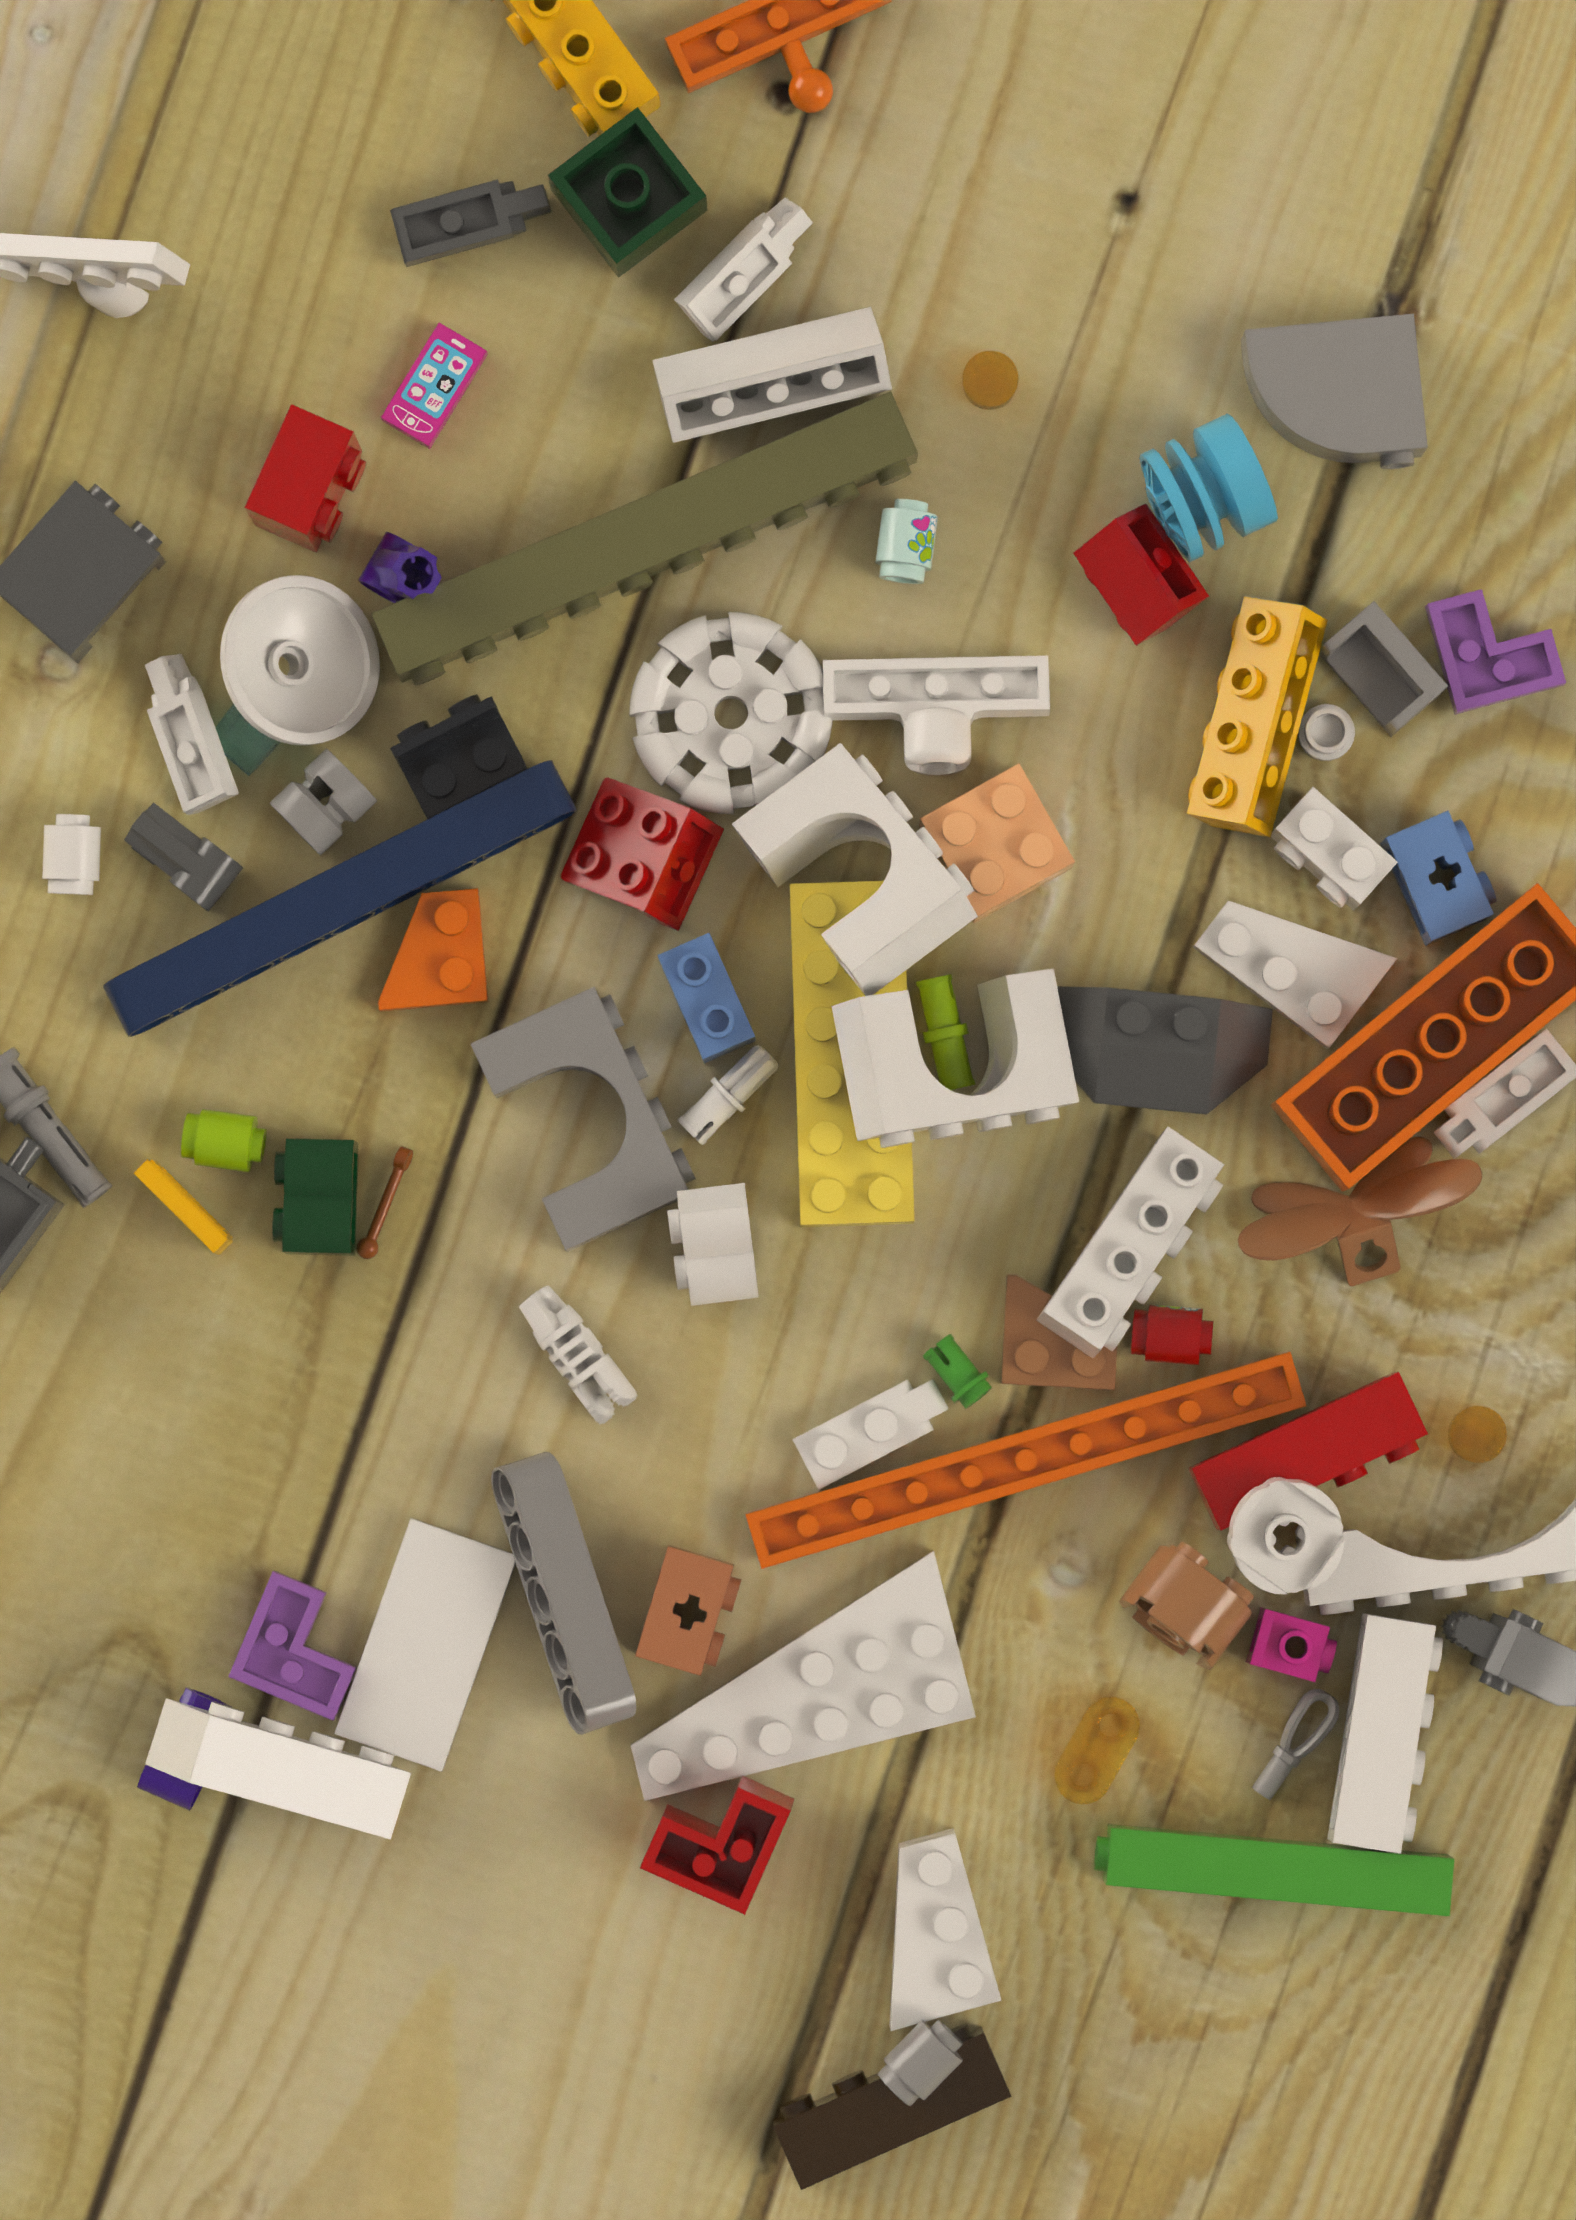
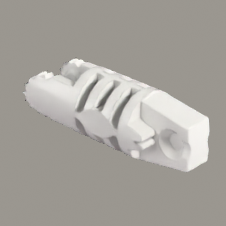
M545 1286L536 1291L519 1305L520 1310L534 1331L532 1333L538 1345L543 1351H548L550 1361L562 1377L565 1376L570 1381L567 1384L596 1422L601 1425L612 1418L615 1414L613 1412L615 1410L613 1407L614 1402L618 1406L622 1405L624 1407L636 1399L638 1396L637 1392L609 1354L605 1355L603 1353V1346L592 1331L583 1326L582 1323L584 1321L569 1304L566 1305L550 1286Z

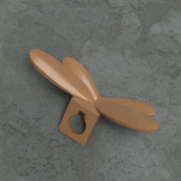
M1412 1137L1366 1174L1356 1185L1350 1196L1303 1183L1274 1182L1259 1186L1252 1193V1203L1257 1209L1270 1215L1264 1216L1245 1227L1239 1234L1238 1246L1244 1254L1251 1258L1275 1261L1307 1253L1337 1238L1346 1280L1350 1286H1356L1396 1273L1401 1269L1390 1220L1430 1214L1463 1201L1480 1185L1482 1171L1476 1162L1468 1159H1450L1427 1164L1433 1152L1431 1142L1424 1137ZM1372 1239L1375 1246L1385 1249L1384 1255L1378 1263L1367 1267L1355 1264V1258L1362 1250V1242Z

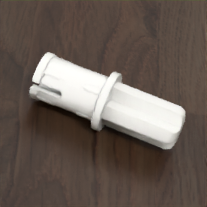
M759 1045L754 1046L720 1080L714 1077L711 1080L713 1086L677 1120L701 1145H704L716 1130L737 1110L743 1112L746 1109L743 1103L778 1069L777 1061L763 1047Z

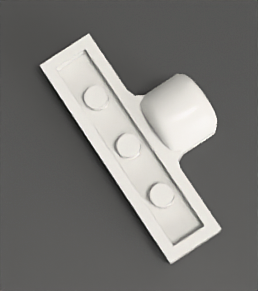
M0 233V277L15 282H26L28 276H37L60 285H69L71 281L77 283L81 297L88 304L105 315L114 318L128 317L139 312L148 302L149 293L143 289L156 291L160 289L161 284L185 286L190 268L188 262L158 242Z
M1048 655L823 660L824 717H828L832 721L887 719L899 721L904 728V761L910 770L925 775L957 773L966 769L971 761V724L973 720L988 717L1049 716Z

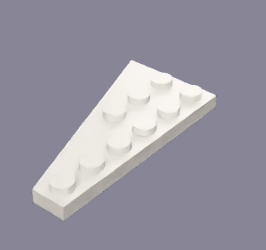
M934 1551L631 1744L644 1801L976 1717Z

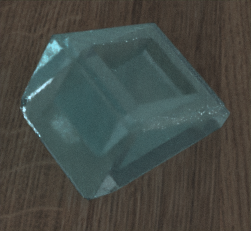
M234 703L215 727L225 755L248 776L281 743L254 728L241 715Z

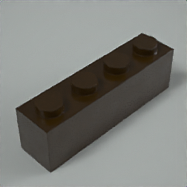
M963 2024L950 2029L963 2043L956 2051L963 2061L925 2100L919 2097L911 2106H908L897 2097L877 2073L866 2078L863 2070L851 2073L833 2082L832 2087L835 2092L816 2101L813 2100L809 2093L781 2105L779 2109L782 2116L773 2119V2127L800 2189L803 2190L1012 2097L983 2028L980 2027L970 2031L968 2024Z

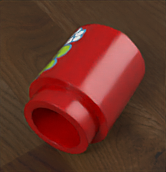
M1149 1305L1148 1310L1134 1309L1131 1354L1145 1355V1361L1199 1365L1200 1354L1211 1355L1214 1321L1202 1320L1203 1309Z

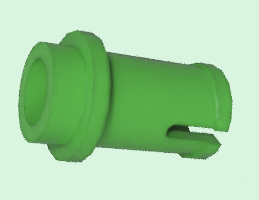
M949 1334L936 1343L937 1346L935 1348H930L923 1355V1358L926 1361L928 1360L954 1393V1396L951 1398L954 1404L960 1401L964 1408L967 1409L992 1389L986 1381L989 1374L986 1371L980 1373L955 1342L952 1334Z

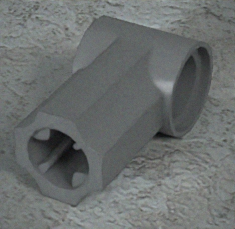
M155 803L138 817L124 841L132 846L133 850L171 877L169 881L208 912L243 869L239 863L205 837L201 840Z

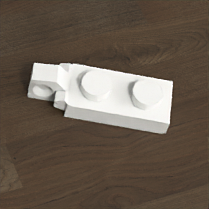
M784 198L767 213L763 212L754 218V221L752 220L674 301L705 337L712 342L714 340L717 341L792 264L789 260V256L794 250L792 244L813 222L800 206Z
M182 654L161 656L145 664L155 692L151 696L153 707L148 709L147 713L183 812L186 815L197 814L238 795L236 783L202 689L196 678L191 675Z

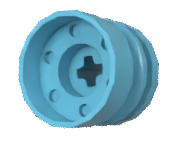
M1228 413L1194 429L1193 439L1197 454L1194 458H1191L1175 439L1165 444L1170 469L1159 452L1154 448L1142 453L1139 457L1146 483L1145 490L1151 508L1167 536L1173 540L1182 556L1189 563L1202 557L1204 554L1198 530L1212 549L1217 550L1224 545L1221 519L1226 518L1234 530L1242 537L1276 522L1278 519L1273 495L1262 467L1242 429Z

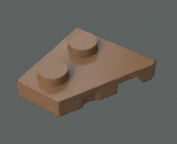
M1007 1275L1001 1384L1115 1390L1117 1346L1113 1352L1103 1346L1101 1351L1092 1359L1036 1321L1052 1295L1017 1275Z

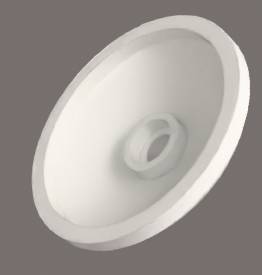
M290 575L279 577L257 586L248 592L235 606L222 635L220 650L221 670L232 702L241 715L254 728L279 742L291 745H314L333 740L345 734L361 720L375 696L379 680L380 660L377 641L372 627L360 607L345 592L322 579L303 575ZM280 657H284L289 663L288 675H285L279 669L278 662Z

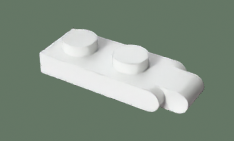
M1545 1029L1444 1109L1450 1119L1433 1133L1454 1159L1471 1146L1480 1154L1576 1078V1064L1549 1030Z
M907 1379L792 1440L819 1490L931 1432L934 1428L929 1419L949 1408L934 1379L915 1389L912 1388Z

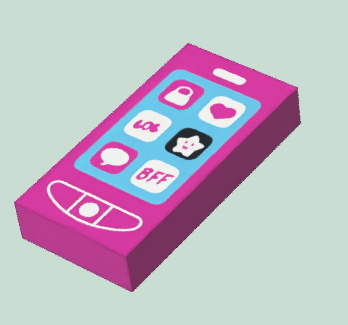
M439 322L382 414L381 420L426 448L431 449L488 355L487 350Z

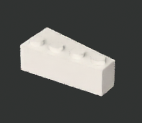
M166 1698L145 1765L195 1785L391 1839L411 1776L410 1772L391 1766L394 1755L361 1746L358 1756L342 1751L345 1741L312 1731L308 1741L292 1736L295 1726L262 1717L258 1726L242 1721L243 1711L211 1702L208 1711Z

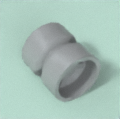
M327 748L304 769L306 780L302 784L291 782L270 802V805L320 856L343 835L341 824L344 821L355 823L377 802L376 798ZM330 796L328 803L323 806L320 800Z

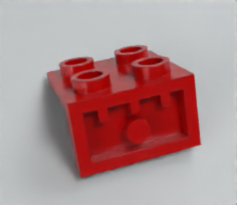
M607 777L603 779L560 877L571 885L631 907L659 924L679 931L724 828L692 808Z

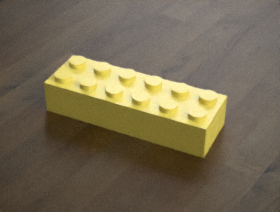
M884 881L790 884L800 1227L913 1224L915 1221L912 1143L881 1148L879 1138L857 1141L831 1006L865 995L836 960L821 935L869 899ZM906 971L873 995L907 990Z

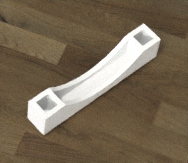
M1576 1499L1556 1520L1531 1538L1503 1551L1471 1559L1435 1560L1411 1556L1381 1545L1358 1530H1343V1537L1345 1538L1344 1553L1337 1569L1319 1587L1308 1591L1304 1589L1303 1592L1306 1605H1319L1320 1614L1329 1615L1354 1611L1353 1600L1376 1597L1377 1607H1388L1411 1603L1410 1592L1431 1589L1433 1600L1466 1596V1585L1482 1582L1489 1583L1490 1592L1523 1588L1522 1577L1545 1574L1546 1584L1576 1581ZM1296 1537L1297 1546L1301 1541L1298 1537Z

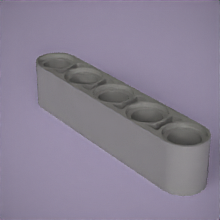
M543 1452L496 1467L491 1475L493 1494L557 1692L570 1726L577 1734L583 1735L633 1717L636 1712V1698L560 1464L550 1452Z

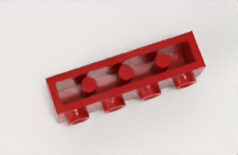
M1393 1372L1189 1467L1188 1470L1216 1530L1222 1531L1230 1526L1231 1516L1240 1500L1250 1490L1263 1484L1268 1479L1273 1477L1299 1479L1314 1486L1333 1479L1338 1488L1367 1475L1368 1472L1364 1464L1385 1455L1390 1464L1420 1450L1416 1440L1428 1435V1432L1400 1373Z

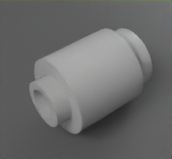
M921 2020L883 2059L886 2065L877 2074L897 2097L908 2106H911L919 2097L925 2100L961 2064L963 2059L956 2051L963 2043L940 2020H937L932 2026Z

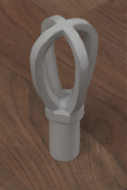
M1313 1689L1301 1697L1286 1723L1280 1745H1277L1273 1750L1274 1756L1252 1786L1256 1792L1271 1800L1292 1768H1297L1301 1762L1300 1759L1308 1755L1323 1741L1337 1722L1339 1716V1705L1333 1696L1324 1690ZM1323 1701L1329 1708L1327 1716L1303 1744L1294 1750L1291 1749L1293 1735L1307 1709L1312 1703Z

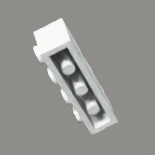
M871 307L652 360L673 443L892 390L883 341Z
M1167 1127L1138 1167L1036 1321L1092 1359L1101 1351L1103 1346L1113 1352L1131 1325L1123 1316L1133 1301L1136 1300L1144 1305L1162 1279L1154 1270L1165 1253L1174 1259L1192 1234L1193 1230L1185 1226V1223L1195 1208L1205 1213L1222 1189L1223 1184L1215 1178L1225 1164L1170 1127Z
M1362 1613L1327 1837L1332 1843L1401 1854L1403 1841L1412 1842L1417 1809L1408 1807L1411 1785H1421L1425 1767V1751L1417 1750L1420 1727L1429 1729L1434 1708V1695L1426 1693L1429 1671L1438 1672L1443 1648V1638L1434 1637L1435 1625Z

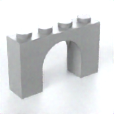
M595 987L471 1043L472 1049L496 1098H500L552 1073L564 1070H580L592 1073L605 1080L616 1090L623 1102L626 1113V1133L623 1144L615 1158L601 1171L542 1198L567 1252L677 1202V1191L688 1190L686 1183L696 1179L682 1148L671 1153L662 1132L672 1128L659 1098L656 1097L647 1101L638 1081L648 1077L635 1046L623 1050L615 1029L624 1026V1023L611 995L600 999Z

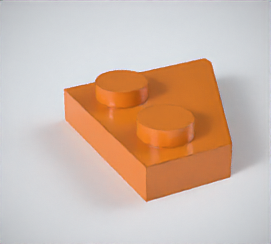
M479 889L421 893L379 998L380 1012L489 1002Z

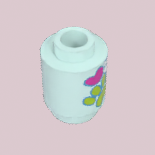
M895 499L894 508L882 509L875 561L876 564L881 565L879 578L906 584L924 583L925 571H930L932 567L938 522L937 515L927 512L928 503L911 499Z

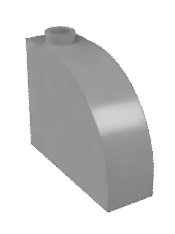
M1414 314L1267 327L1244 331L1241 339L1244 372L1250 393L1263 417L1283 438L1294 446L1312 455L1336 462L1366 463L1380 461L1381 469L1410 467L1415 464L1414 458L1422 457L1428 445Z

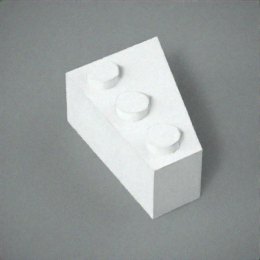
M954 1829L898 1843L890 2031L918 2024L921 2020L926 2022L1001 2001Z

